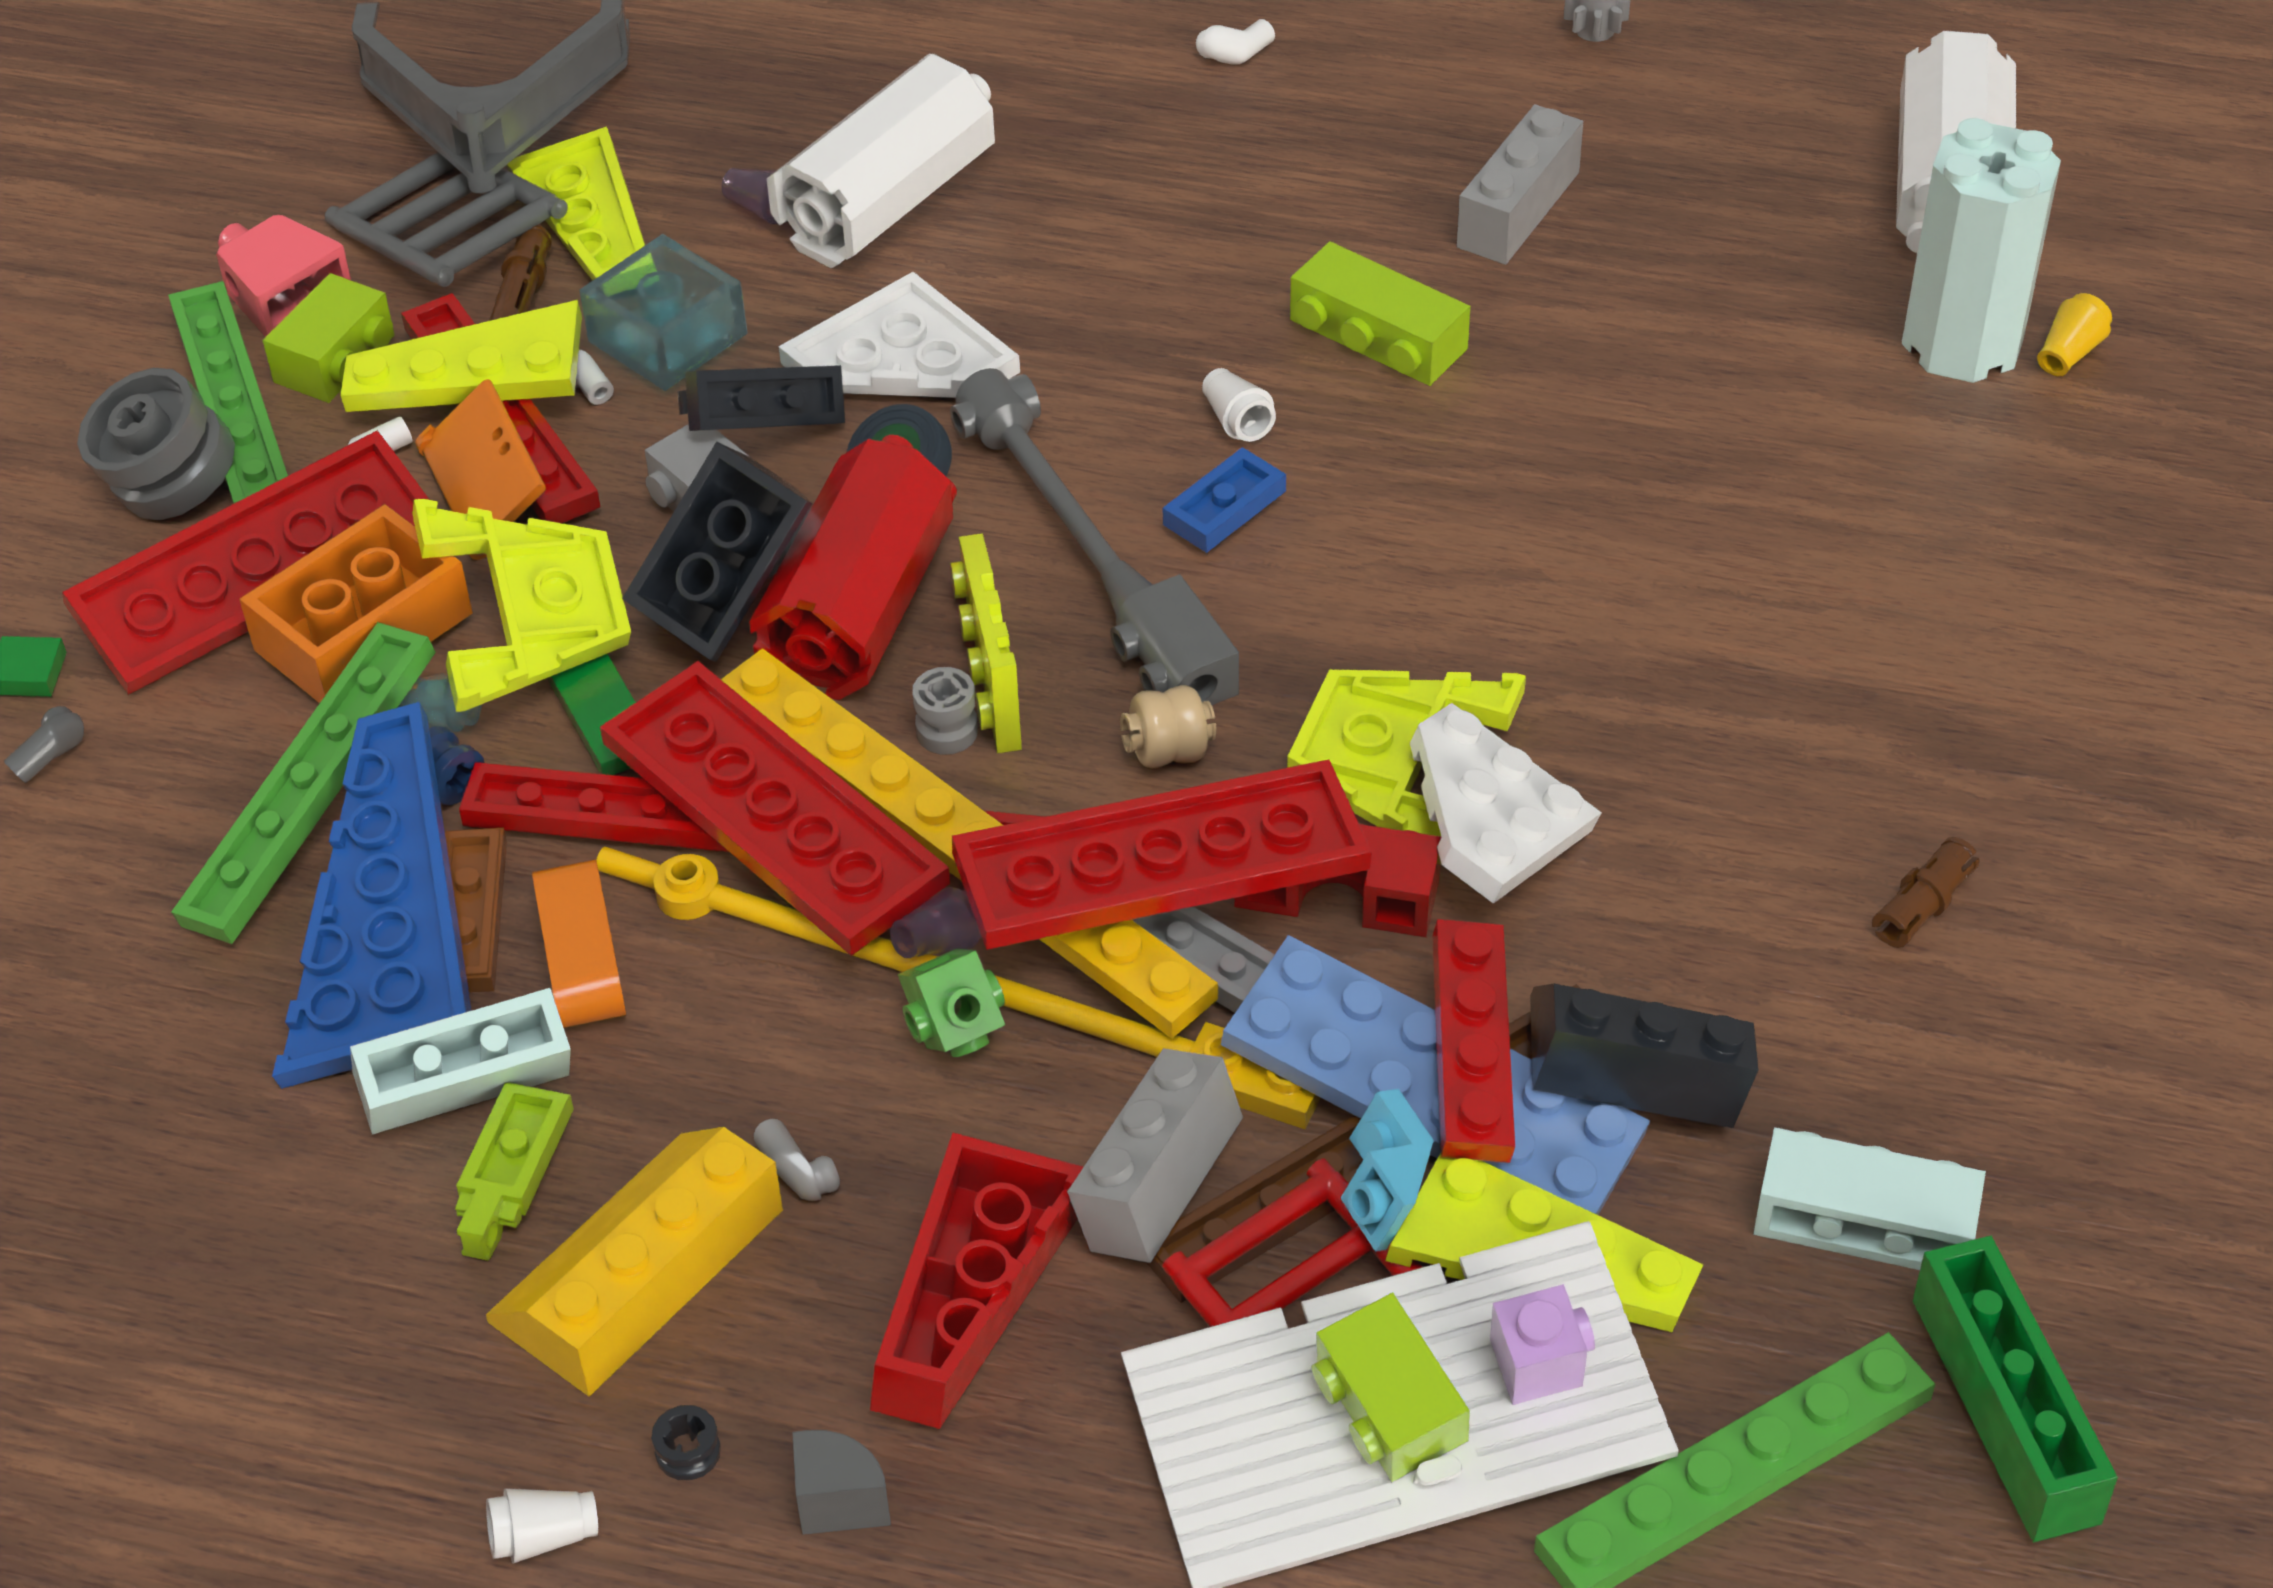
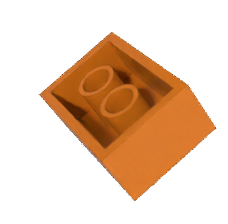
M385 504L239 599L254 651L319 703L377 622L427 636L431 642L473 614L462 562L454 556L422 559L415 526Z

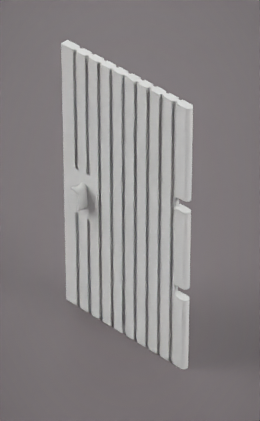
M1590 1221L1459 1257L1465 1279L1447 1284L1442 1268L1437 1263L1302 1301L1301 1305L1307 1324L1288 1329L1280 1307L1121 1352L1123 1364L1191 1587H1226L1677 1457V1445L1670 1427H1668L1661 1404H1659L1658 1396L1649 1378L1648 1370L1641 1357L1636 1339L1632 1334L1631 1326L1626 1313H1624L1619 1295L1615 1290L1614 1282L1609 1269H1607L1604 1256L1598 1246ZM1564 1284L1572 1308L1583 1307L1585 1309L1595 1340V1350L1587 1352L1583 1386L1512 1405L1490 1341L1493 1303ZM1392 1292L1470 1410L1468 1442L1438 1458L1421 1463L1418 1469L1394 1482H1391L1379 1461L1368 1464L1364 1460L1349 1431V1424L1354 1421L1341 1401L1335 1404L1328 1402L1321 1392L1311 1365L1317 1362L1316 1332Z

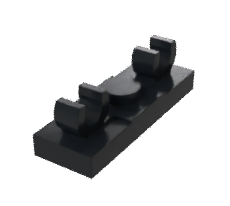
M841 365L685 372L686 390L677 391L679 415L688 414L689 431L845 423Z

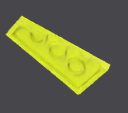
M607 126L518 156L506 165L508 171L555 194L567 203L568 210L563 218L556 219L551 216L545 221L602 294L630 287L637 282L655 277Z

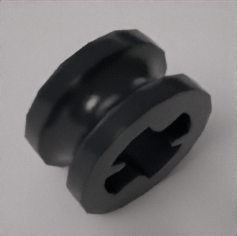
M680 1405L667 1410L655 1422L651 1439L658 1466L667 1476L677 1480H694L703 1477L715 1467L720 1458L721 1445L715 1420L705 1409L695 1405ZM689 1434L691 1441H694L697 1437L699 1446L683 1452L681 1444L675 1447L674 1439L678 1436Z

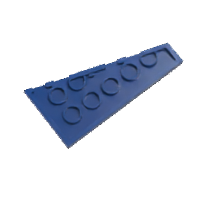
M420 702L362 717L357 721L342 783L346 789L340 820L333 821L328 841L333 848L327 872H321L300 958V963L304 967L297 999L290 1000L285 1020L289 1028L283 1055H277L272 1077L281 1089L351 1070L350 1046L472 1011L428 718Z

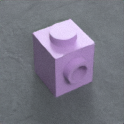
M1564 1284L1493 1303L1490 1341L1512 1405L1583 1386L1587 1352L1595 1350V1340L1585 1309L1583 1307L1572 1308Z

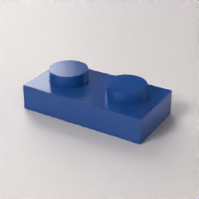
M1242 447L1162 508L1163 525L1207 553L1285 493L1286 474Z

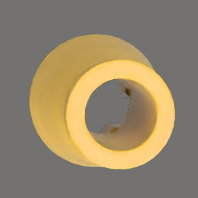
M2079 293L2073 296V298L2064 300L2059 306L2045 344L2037 355L2040 367L2054 376L2066 375L2075 363L2109 336L2111 331L2110 323L2112 322V313L2109 307L2098 297L2087 293Z

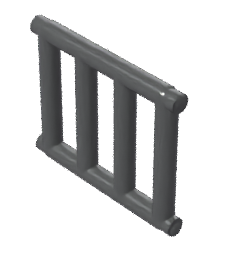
M437 151L436 154L342 208L338 206L329 207L325 213V221L340 232L423 278L446 287L452 283L454 274L525 233L532 227L551 216L556 219L563 218L567 213L568 205L555 194L502 168L495 174V189L405 241L400 240L396 236L472 193L469 190L468 179L463 173L451 178L376 223L371 224L367 222V218L456 168ZM520 201L526 204L523 208L435 259L428 255L431 251L514 202Z

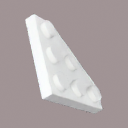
M914 272L779 346L780 361L784 367L841 365L843 393L956 398L961 384L977 371L988 368L998 369L1008 379L1020 373L1019 355Z
M1453 703L1421 722L1410 741L1414 760L1421 761L1425 778L1421 788L1430 821H1436L1439 825L1442 838L1437 849L1441 864L1492 903L1498 901L1589 834L1601 815V812L1585 801L1578 791L1571 786L1559 782L1533 763L1525 752L1510 746L1484 727L1476 716L1461 710Z

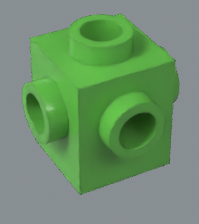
M955 949L898 974L909 1003L903 1006L902 1009L905 1022L913 1038L918 1043L924 1042L927 1049L943 1052L950 1050L952 1057L963 1056L989 1044L990 1041L987 1033L1005 1026L999 1010L1005 1004L1001 986L991 970L983 969L976 950Z

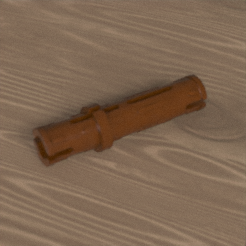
M536 225L516 237L513 251L506 255L501 266L503 281L496 296L489 321L529 311L534 292L542 286L547 274L545 259L548 250L551 248L552 238L545 228Z

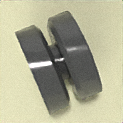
M150 368L135 372L111 385L89 408L80 424L77 441L83 461L99 478L110 485L111 491L125 507L140 518L163 520L182 515L204 502L222 484L233 463L235 442L229 428L212 409L204 404L202 396L192 384L175 370L164 368Z

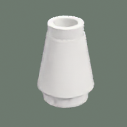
M1224 368L1215 369L1205 377L1202 391L1230 437L1249 442L1256 441L1264 437L1271 430L1276 419V411L1273 399L1267 391Z
M505 1488L504 1496L486 1499L487 1529L493 1559L510 1557L514 1564L581 1541L583 1538L598 1536L597 1509L592 1491L578 1493L577 1491Z

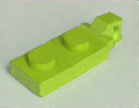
M509 1082L504 1084L456 1185L459 1198L455 1210L457 1211V1216L463 1217L457 1228V1235L461 1237L463 1256L489 1261L502 1238L503 1226L516 1228L521 1221L522 1215H526L574 1110L570 1094Z

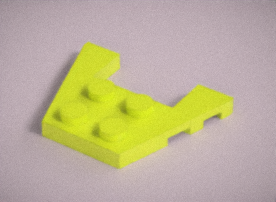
M427 499L414 500L412 515L422 559L481 553L487 555L507 646L448 651L446 670L456 712L469 710L628 645L631 628L606 531L529 518L526 525L493 519L492 512L489 510L469 507L467 514L437 509L438 501Z
M1329 669L1287 756V768L1329 759L1355 814L1377 827L1402 831L1410 830L1421 834L1441 836L1438 822L1430 821L1424 796L1410 792L1422 767L1421 761L1414 760L1410 747V741L1418 725L1453 703L1461 710L1476 716L1482 725L1508 731L1524 695L1526 676L1518 673H1502L1501 681H1471V672H1447L1444 680H1409V671Z

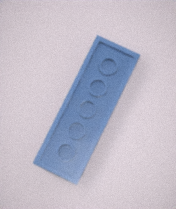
M1288 935L1223 1030L1221 1045L1359 1118H1362L1377 1092L1399 1089L1433 1138L1434 1142L1430 1155L1438 1158L1441 1149L1435 1010ZM1510 1049L1515 1150L1510 1163L1484 1162L1599 1215L1644 1138L1650 1120L1625 1107L1533 1090L1532 1060Z

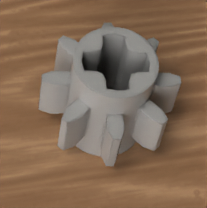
M1565 0L1564 19L1573 20L1572 32L1577 33L1581 38L1593 42L1604 41L1612 37L1614 33L1619 34L1622 21L1629 20L1630 0Z

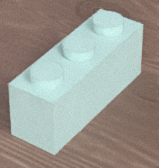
M547 988L350 1046L354 1079L373 1135L499 1096L504 1084L508 1082L532 1087L569 1076L571 1048L551 989Z
M1774 1127L1753 1235L1920 1270L1924 1252L1975 1239L1986 1171L1963 1167L1952 1161H1934L1895 1153L1880 1146H1862L1823 1138L1812 1132H1794Z

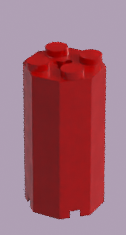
M887 435L881 441L867 439L838 458L749 621L751 634L755 631L757 632V639L753 645L754 654L763 648L812 685L827 688L824 694L834 700L839 701L869 684L954 517L952 503L957 495L956 486L917 449H914L908 440L898 435Z

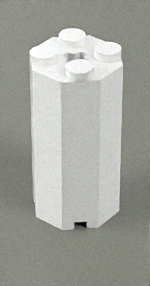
M1942 31L1931 38V46L1918 53L1917 47L1906 54L1900 88L1896 228L1906 236L1908 248L1915 253H1918L1932 168L1943 136L1957 132L1959 123L1969 118H1978L1988 123L2016 128V63L2008 54H2006L2005 59L1997 51V43L1988 34Z
M928 54L767 178L770 212L779 225L788 221L795 230L796 234L789 239L798 252L829 268L837 266L845 259L847 260L856 255L994 144L993 108L988 102L991 98L988 84L979 75L969 74L966 69L935 54Z

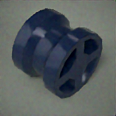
M431 727L429 731L440 802L445 805H453L462 801L475 762L484 763V758L470 745H460L459 738L446 727Z

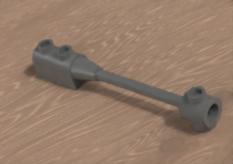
M993 368L983 369L970 375L957 391L956 405L950 408V415L956 432L962 439L977 434L983 444L990 449L1002 450L1009 448L1101 573L1102 582L1116 614L1117 626L1112 627L1110 631L1113 646L1122 661L1126 662L1139 657L1145 664L1139 668L1140 681L1144 691L1152 690L1164 693L1173 687L1187 685L1197 691L1202 702L1209 701L1211 705L1239 695V651L1184 578L1179 574L1152 584L1128 563L1120 560L1027 433L1032 426L1033 419L1039 418L1041 415L1039 397L1030 378L1025 374H1021L1008 379L1002 371Z

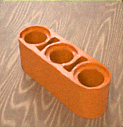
M597 860L532 872L553 996L563 1028L627 1016Z

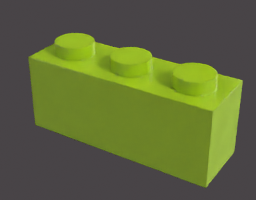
M1331 241L1291 276V321L1428 386H1431L1468 349L1470 305Z

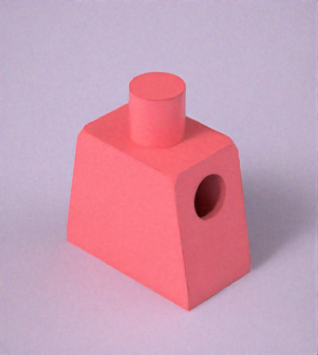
M273 215L249 230L239 223H233L228 225L219 236V249L216 256L227 293L265 337L330 273L351 280L344 247L341 243L283 215Z

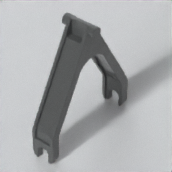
M601 0L600 12L519 76L499 84L480 87H458L438 82L377 31L375 27L380 8L379 2L357 3L352 24L353 38L358 43L361 60L360 78L362 85L461 171L468 179L469 190L475 193H485L495 189V174L622 71L627 66L629 57L630 28L629 19H625L624 0Z

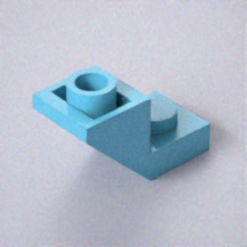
M1399 1089L1377 1092L1349 1138L1363 1161L1342 1194L1341 1200L1375 1252L1388 1248L1416 1203L1434 1142Z

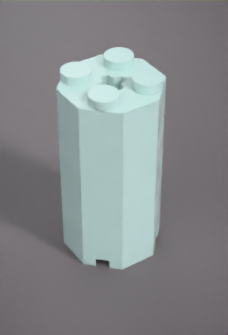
M1969 118L1959 123L1957 132L1943 136L1932 168L1902 338V345L1909 352L1914 347L1920 353L1919 364L1927 373L1974 383L1986 379L1988 370L2002 365L2001 373L2015 368L2024 340L2061 160L2051 151L2052 139L2041 131H2026L1988 123L1978 118Z

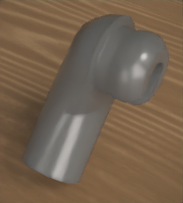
M56 706L49 709L41 720V727L4 760L5 764L23 782L27 783L53 759L76 747L81 742L84 735L83 720L80 715L72 713L65 706Z

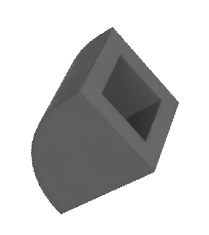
M828 1430L792 1432L796 1499L803 1535L891 1525L883 1471L877 1459L864 1445L849 1436Z

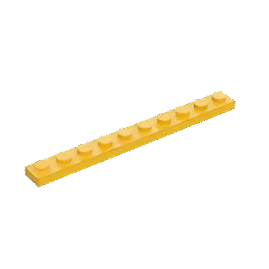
M763 648L721 679L949 867V872L961 880L952 855V835L1002 826L992 816ZM1132 919L1040 939L1172 1039L1218 1000V982Z

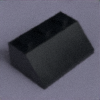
M716 441L622 599L708 659L717 662L812 503L795 486L751 457Z
M1555 983L1535 986L1530 995L1533 1090L1734 1128L1759 1070L1753 1022Z

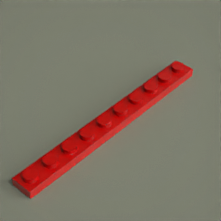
M475 762L459 807L462 825L467 827L504 828V830L729 852L644 778ZM985 811L1002 825L1046 817Z

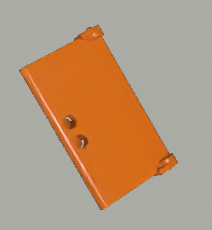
M489 379L482 381L436 428L429 425L415 441L419 453L426 458L447 504L453 512L467 514L468 508L472 507L491 511L493 519L514 522L546 490L541 476L492 381ZM484 553L469 555L474 560H481L487 557Z

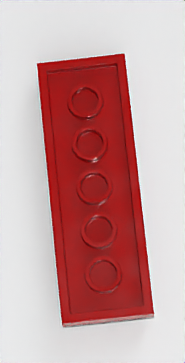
M377 430L63 591V602L129 695L248 632L239 599L384 504L415 526L412 515L414 500L430 499Z
M699 661L600 726L602 741L607 748L850 956L857 953L950 884L949 867Z
M1329 759L952 835V855L986 950L1370 870L1372 855L1369 844Z

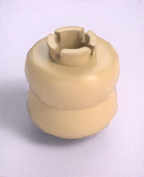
M1187 685L1173 687L1164 693L1152 690L1141 691L1131 699L1129 714H1121V731L1129 730L1131 733L1121 735L1124 748L1128 753L1135 751L1139 762L1150 769L1165 766L1172 761L1179 763L1196 762L1205 755L1208 740H1215L1216 723L1207 724L1206 721L1207 719L1215 718L1213 707L1209 701L1202 702L1197 691Z

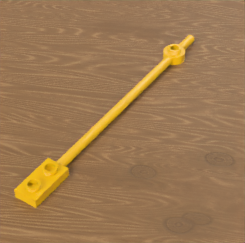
M606 846L600 850L596 860L600 872L654 889L660 910L669 917L679 920H692L700 918L714 909L848 954L797 909L719 884L715 865L703 856L682 854L674 856L662 864H658ZM877 937L852 955L900 972H905L939 957L881 937ZM995 975L1004 995L1005 1007L1158 1057L1163 1048L1223 1057L1239 1107L1306 1129L1321 1097L1222 1046V1035L1225 1029L1223 1027L1205 1022L1196 1041L1178 1035L1172 1039L1160 1029Z

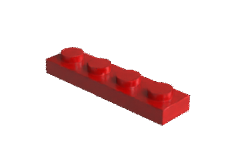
M1437 919L1432 937L1441 1157L1510 1163L1515 1150V1128L1504 925Z

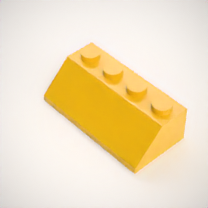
M725 1127L681 1133L486 1314L487 1322L590 1397L783 1211L775 1161Z

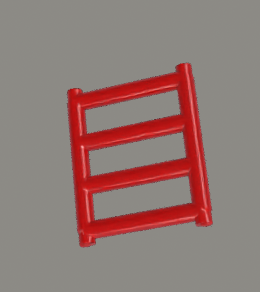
M1325 1158L1316 1161L1308 1169L1306 1175L1309 1179L1189 1257H1186L1182 1251H1179L1168 1257L1162 1264V1268L1173 1280L1174 1285L1210 1327L1280 1307L1283 1310L1370 1251L1393 1276L1423 1268V1266L1413 1259L1410 1267L1385 1261L1390 1245L1386 1250L1375 1252L1341 1200V1196L1349 1183ZM1325 1201H1328L1351 1227L1352 1230L1233 1308L1230 1307L1207 1279Z

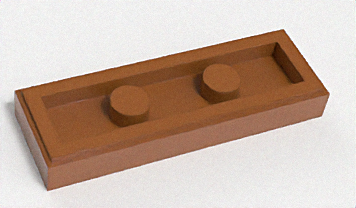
M504 828L445 831L469 993L495 991L507 848Z

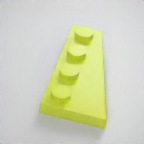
M574 300L347 355L340 395L345 411L354 412L460 404L486 379L492 381L501 401L574 396L582 322L579 302Z
M983 533L960 536L961 561L950 563V572L955 599L966 597L967 604L958 605L963 641L974 640L976 646L975 648L967 649L970 677L974 685L983 684L985 691L976 693L981 730H993L997 753L1022 750L1016 661L1013 652L1009 651V634L1006 622L1002 621L1001 603L998 591L994 587L993 572Z
M1441 1153L1419 1191L1416 1203L1395 1235L1385 1260L1407 1267L1411 1266L1412 1259L1433 1265L1439 1263L1441 1267L1446 1268L1445 1276L1463 1280L1465 1276L1459 1257L1590 1221L1628 1321L1668 1332H1673L1703 1267V1264L1482 1160L1441 1157Z

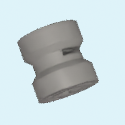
M937 667L924 672L915 681L912 694L914 709L917 713L915 726L919 743L928 751L940 755L964 751L974 743L978 734L977 714L974 710L975 686L971 677L962 670L952 667Z

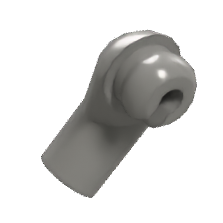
M768 1119L757 1126L754 1132V1141L758 1149L775 1161L777 1175L801 1199L809 1201L821 1200V1194L831 1193L838 1189L840 1178L831 1158L820 1156L808 1163L784 1123L778 1119Z

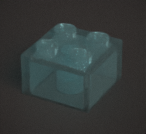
M661 234L579 290L588 342L664 391L685 378V372L695 371L748 334L741 282L664 234Z

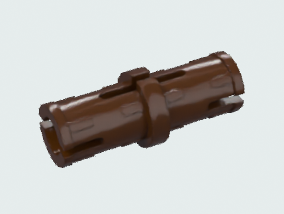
M1949 837L1920 869L1918 867L1911 869L1901 880L1900 890L1896 896L1872 918V927H1880L1875 931L1876 935L1884 943L1892 947H1904L1932 915L1939 916L1951 904L1952 893L1979 867V857H1972L1966 863L1976 853L1974 847L1961 838Z

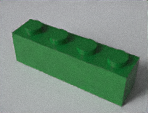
M1992 1235L1924 1252L1913 1303L2032 1542L2102 1525L2118 1476Z

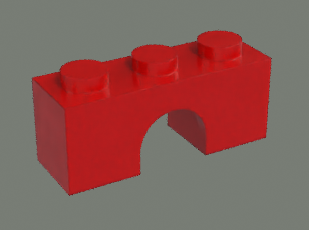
M1359 824L1372 851L1370 870L1234 898V907L1298 917L1303 898L1311 889L1326 883H1340L1354 888L1363 897L1362 928L1427 938L1440 880L1441 860L1437 846L1442 837L1421 834L1410 830L1402 831Z

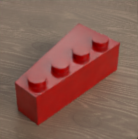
M952 1132L874 1365L870 1411L937 1429L941 1428L1078 1218L1067 1191L1084 1166Z

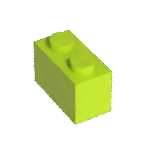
M330 273L263 339L273 382L330 403L342 389L346 356L387 346L395 336L386 293Z
M1393 1292L1316 1332L1317 1362L1311 1365L1314 1378L1328 1402L1335 1404L1341 1401L1354 1421L1349 1424V1431L1364 1460L1368 1464L1379 1461L1391 1482L1418 1469L1421 1463L1438 1458L1469 1441V1408Z

